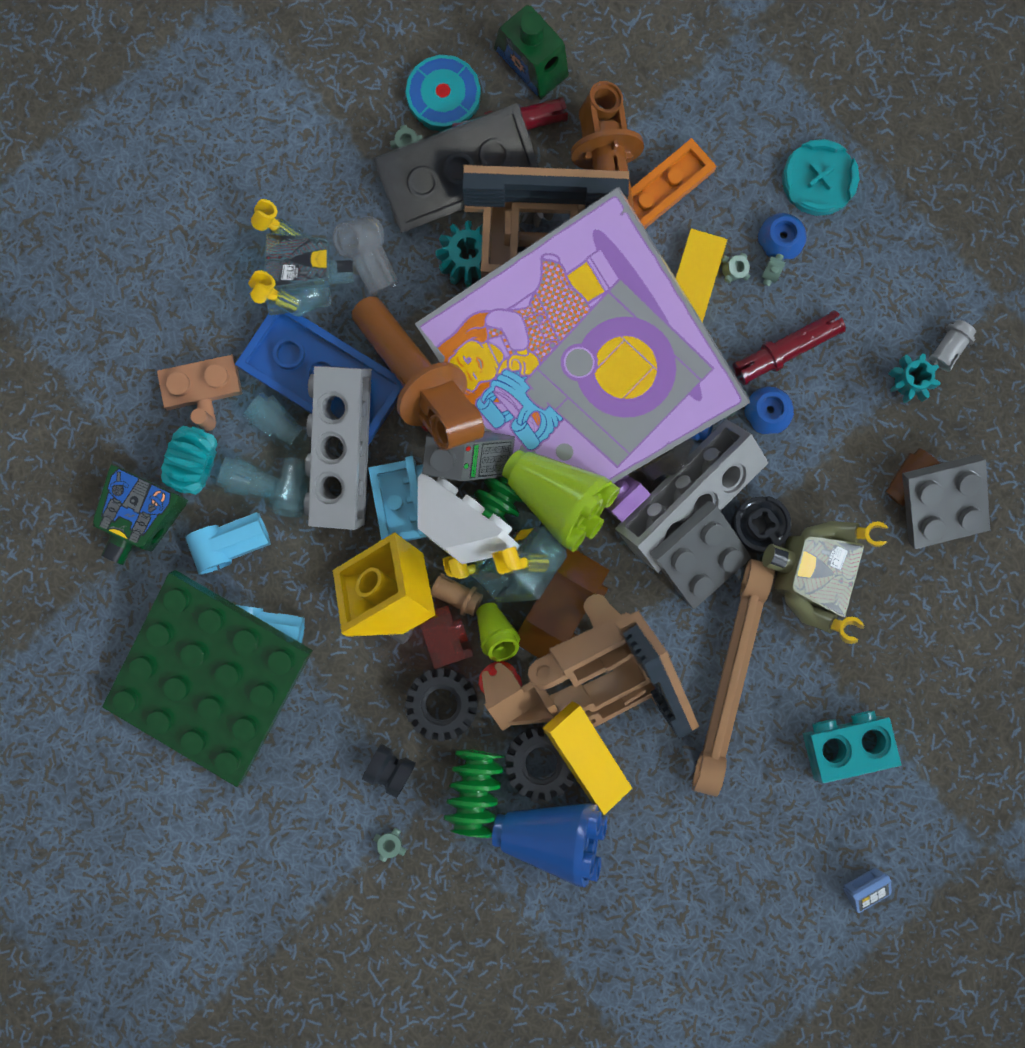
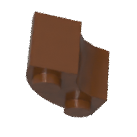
M567 549L559 561L560 564L555 568L556 571H553L549 578L550 582L536 600L518 631L520 636L519 647L538 658L550 654V648L577 636L574 631L585 614V600L594 594L605 596L608 587L602 583L610 570L577 550L572 552Z

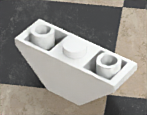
M422 473L419 475L418 529L461 564L493 558L492 553L514 546L517 549L520 547L508 535L512 528L495 514H492L489 519L483 516L482 513L485 508L467 494L462 500L457 497L456 494L459 490L448 480L439 477L435 481L428 475Z

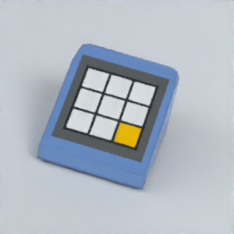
M875 868L845 884L843 888L857 913L864 911L892 893L889 876Z

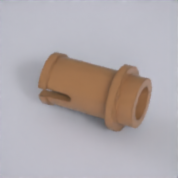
M442 573L436 579L431 590L432 597H436L460 609V614L463 616L466 613L473 616L483 598V595L477 592V587L473 586L470 589Z

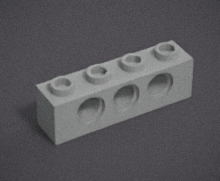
M314 366V374H311L309 377L308 393L313 398L312 414H309L307 419V435L311 437V453H308L305 462V472L310 477V492L306 493L304 499V513L306 516H309L308 526L355 530L365 525L372 369ZM336 396L341 398L345 405L344 414L340 418L336 417L331 411V402ZM334 436L339 438L343 444V453L340 457L334 456L329 448L330 440ZM331 476L336 477L342 485V491L339 496L333 495L328 489V481Z
M725 419L615 530L638 558L659 573L661 569L650 553L708 500L721 511L769 462L751 433Z

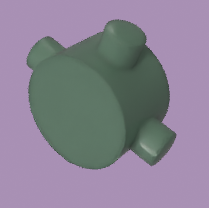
M402 125L395 134V140L390 141L392 149L399 148L423 139L422 135H417L411 128H407V125Z
M741 253L731 258L725 255L722 258V272L727 283L741 278L747 281L750 278L748 273L750 265L746 254Z
M778 253L776 257L771 256L761 276L764 278V285L770 286L771 282H777L786 263L782 261L784 258L782 254Z
M394 828L392 832L384 833L382 836L377 833L374 836L373 841L377 843V850L380 854L379 860L386 862L387 858H393L398 854L404 856L407 849L402 847V840L399 836L401 830L398 828Z

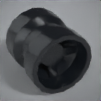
M381 744L367 766L362 780L371 785L377 783L384 785L386 793L397 799L416 762L407 757L400 760L393 755L392 749Z

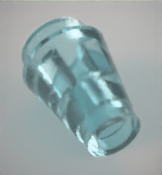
M260 392L243 414L250 421L249 426L286 443L288 446L292 445L304 429L273 395L267 396L263 392Z
M238 456L235 459L225 457L218 474L216 486L224 488V493L271 499L278 477L270 475Z
M292 457L284 458L283 466L269 499V502L272 504V513L290 518L303 516L304 499L307 493L306 461Z

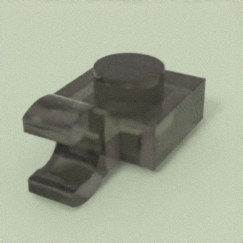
M689 438L636 469L635 471H641L645 474L640 482L645 489L650 488L656 478L666 473L674 475L682 470L688 462L687 456L694 445L693 440Z

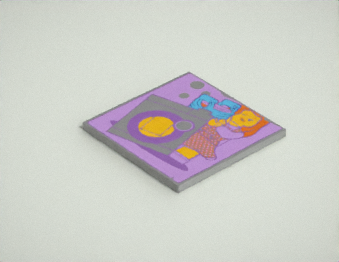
M617 187L415 323L439 362L456 364L465 373L467 388L464 395L481 413L484 431L515 436L513 453L519 449L525 453L531 451L605 476L612 483L750 403V399L620 187Z

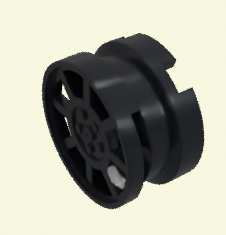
M756 496L737 508L731 520V527L747 551L764 553L770 544L780 546L786 541L791 530V517L787 508L779 500L769 496Z

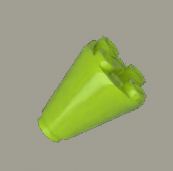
M520 449L513 453L502 471V476L508 479V485L555 539L572 552L578 549L585 536L590 540L595 537L604 523V519L600 517L602 511L614 502L620 492V488L605 476L531 451L525 453Z

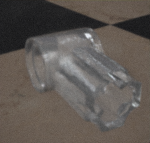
M366 216L338 224L334 228L333 243L339 254L353 260L371 297L399 284V280L382 247L384 242L382 225L374 217Z

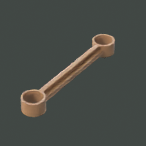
M750 559L744 571L740 587L741 599L703 751L698 757L693 776L692 790L714 797L719 795L723 785L727 766L726 754L763 605L769 596L775 570L764 567L762 561Z

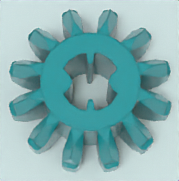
M469 220L464 224L465 230L461 231L458 226L452 224L450 226L452 237L441 235L439 241L443 247L436 250V258L443 261L439 265L440 272L442 274L451 273L450 282L454 285L464 277L466 288L473 285L472 278L477 277L478 281L481 279L483 224L474 231L472 229V222ZM468 249L475 250L476 257L472 258L469 255V259L466 260L462 258L461 252L465 250L468 253Z
M184 425L174 432L164 454V462L161 467L162 482L175 491L184 494L191 493L196 495L205 487L206 481L210 477L211 469L214 466V459L217 454V441L214 435L205 432L203 429Z

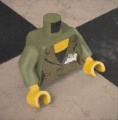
M827 521L805 528L801 536H789L786 540L785 548L773 544L766 548L762 559L763 566L778 571L774 584L775 590L784 594L785 603L800 622L828 633H832L833 630L839 632L840 638L847 644L858 642L857 638L848 636L844 632V628L847 625H855L858 628L864 629V624L857 617L845 618L864 545L858 542L859 539H865L868 544L874 547L885 545L886 541H873L869 533L876 527L888 529L886 524L877 521L870 523L865 528L860 527L859 523Z

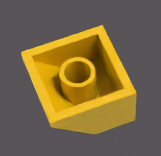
M395 532L333 570L341 633L345 636L404 634L435 616L424 554Z

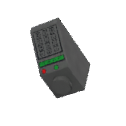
M484 431L483 437L478 440L443 451L436 445L433 436L429 432L426 436L422 474L457 481L503 477V468L513 455L515 436Z

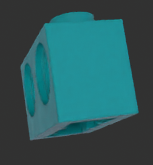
M872 710L852 714V722L837 725L836 719L813 723V731L803 733L814 780L823 784L902 766L890 717L876 716L875 711ZM873 730L877 736V744L871 751H866L862 746V737L867 731ZM829 739H835L839 747L837 756L832 760H826L822 752L823 745Z

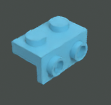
M408 456L405 457V461L369 467L381 540L394 532L406 541L427 537L418 529V477L423 472V464L416 465L414 457Z

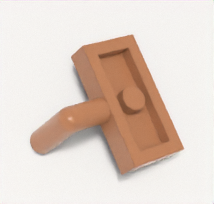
M232 354L158 370L157 374L164 408L172 410L196 404L197 409L192 411L191 420L205 431L213 430L216 426L212 401L243 394L238 368L235 365L236 358Z

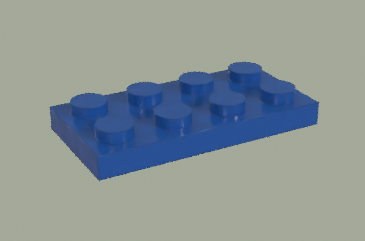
M275 303L273 306L275 308L271 309L235 365L310 414H312L313 398L308 393V381L310 375L314 374V366L372 369L369 446L397 403L398 396L403 388L402 384L390 370L297 312L288 311L270 314L279 309L278 305L283 308L280 303ZM336 396L331 402V411L338 418L344 414L345 405L342 399Z

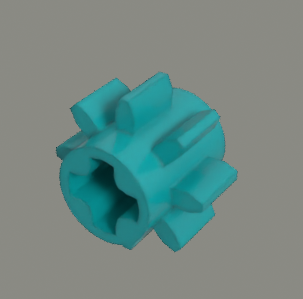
M921 354L913 362L908 355H905L899 359L901 368L894 367L888 373L891 377L895 378V385L890 391H899L903 394L904 403L910 401L914 395H917L921 402L925 401L930 397L927 389H935L941 384V382L935 379V371L939 366H932L929 362L925 361L926 354ZM912 371L916 373L915 379L920 382L917 385L914 384V377L909 375Z

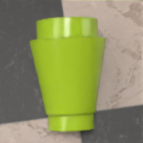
M485 603L481 605L476 611L483 653L489 656L491 660L497 662L512 658L519 650L520 636L507 620L497 604Z

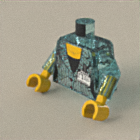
M260 199L254 207L255 213L251 217L252 226L260 231L269 228L271 232L266 233L265 271H255L248 284L253 288L250 295L254 302L262 304L267 301L269 315L290 313L300 317L316 308L328 307L332 303V284H354L353 260L331 261L329 241L325 238H315L302 233L283 219L276 220L277 208L270 200Z
M541 522L539 526L517 529L509 535L520 545L518 549L516 546L492 553L493 558L471 562L469 565L467 563L461 564L452 556H447L443 558L445 573L449 577L462 579L471 575L497 603L538 600L566 559L567 552Z

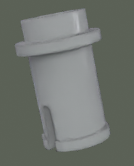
M956 320L954 324H948L945 329L947 334L929 357L931 363L938 365L940 369L947 372L952 370L953 365L966 346L972 345L975 341V328L962 320Z

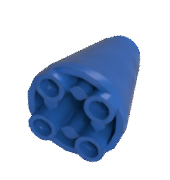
M591 803L510 811L506 815H497L492 831V844L494 847H500L502 852L575 886L586 887L589 880L597 882L600 876L601 857L596 856L598 840H604L606 836L607 816L601 815L597 804Z

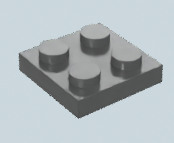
M977 454L902 473L908 540L914 549L990 531L986 459L981 455Z
M709 500L650 553L679 595L692 609L697 608L752 558L722 512Z

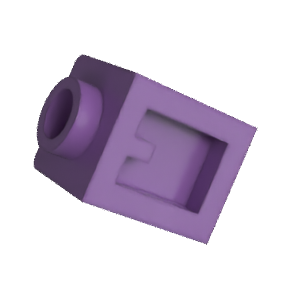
M626 475L613 483L620 488V492L614 502L608 508L605 507V509L619 521L623 522L651 494L641 483Z

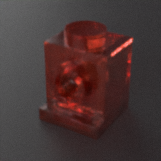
M449 606L435 609V616L420 624L435 669L474 656L472 648L463 649L462 643L468 641V637L461 618L454 620Z

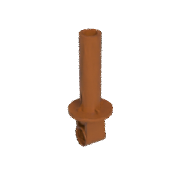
M609 81L595 83L579 110L583 138L577 141L571 149L572 162L576 166L588 170L628 171L627 163L639 157L644 150L643 138L639 133L627 129L621 90ZM629 178L628 202L634 210V203Z
M366 297L359 301L352 311V320L402 384L403 388L397 400V411L403 421L412 426H425L433 436L436 445L443 451L482 438L484 435L483 418L478 408L464 395L467 388V378L461 368L449 362L432 365L378 297Z

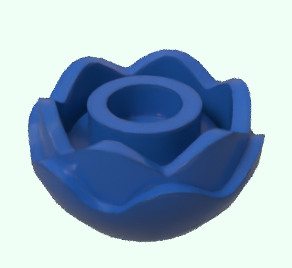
M778 213L770 216L764 221L758 233V242L770 258L771 256L776 257L778 253L784 256L783 259L797 257L807 239L803 223L797 217L788 213ZM780 233L786 234V238H781Z
M763 387L750 395V403L745 406L744 413L756 432L760 434L781 433L789 426L794 415V406L786 392L776 387ZM767 407H772L773 413H768Z

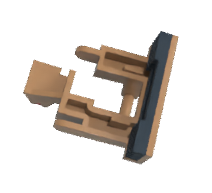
M464 165L463 197L465 212L483 213L481 279L518 254L519 247H529L549 234L546 232H519L520 212L569 214L570 220L617 187H620L628 200L629 171Z
M600 594L591 595L584 602V610L593 628L550 648V654L534 661L528 669L529 683L523 686L521 677L516 673L515 668L510 663L504 661L489 664L479 676V687L485 694L486 703L484 705L502 731L512 725L549 722L571 701L576 702L582 707L592 725L596 727L650 698L657 705L678 739L699 727L666 649L639 611L632 614L626 612L621 615ZM613 670L612 672H610V673H608V674H606V675H603V676H601V677H599V678H597V679H595V680H593V681H591V682H589V683H586V684L582 685V683H584V682H586V681H588V680H590V679H592V678H594V677L600 675L601 673H603V672H605V671H608V672H609V671ZM570 679L573 685L550 696L545 690Z

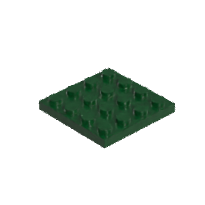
M174 570L169 572L102 708L235 787H238L249 772L313 650L179 571Z

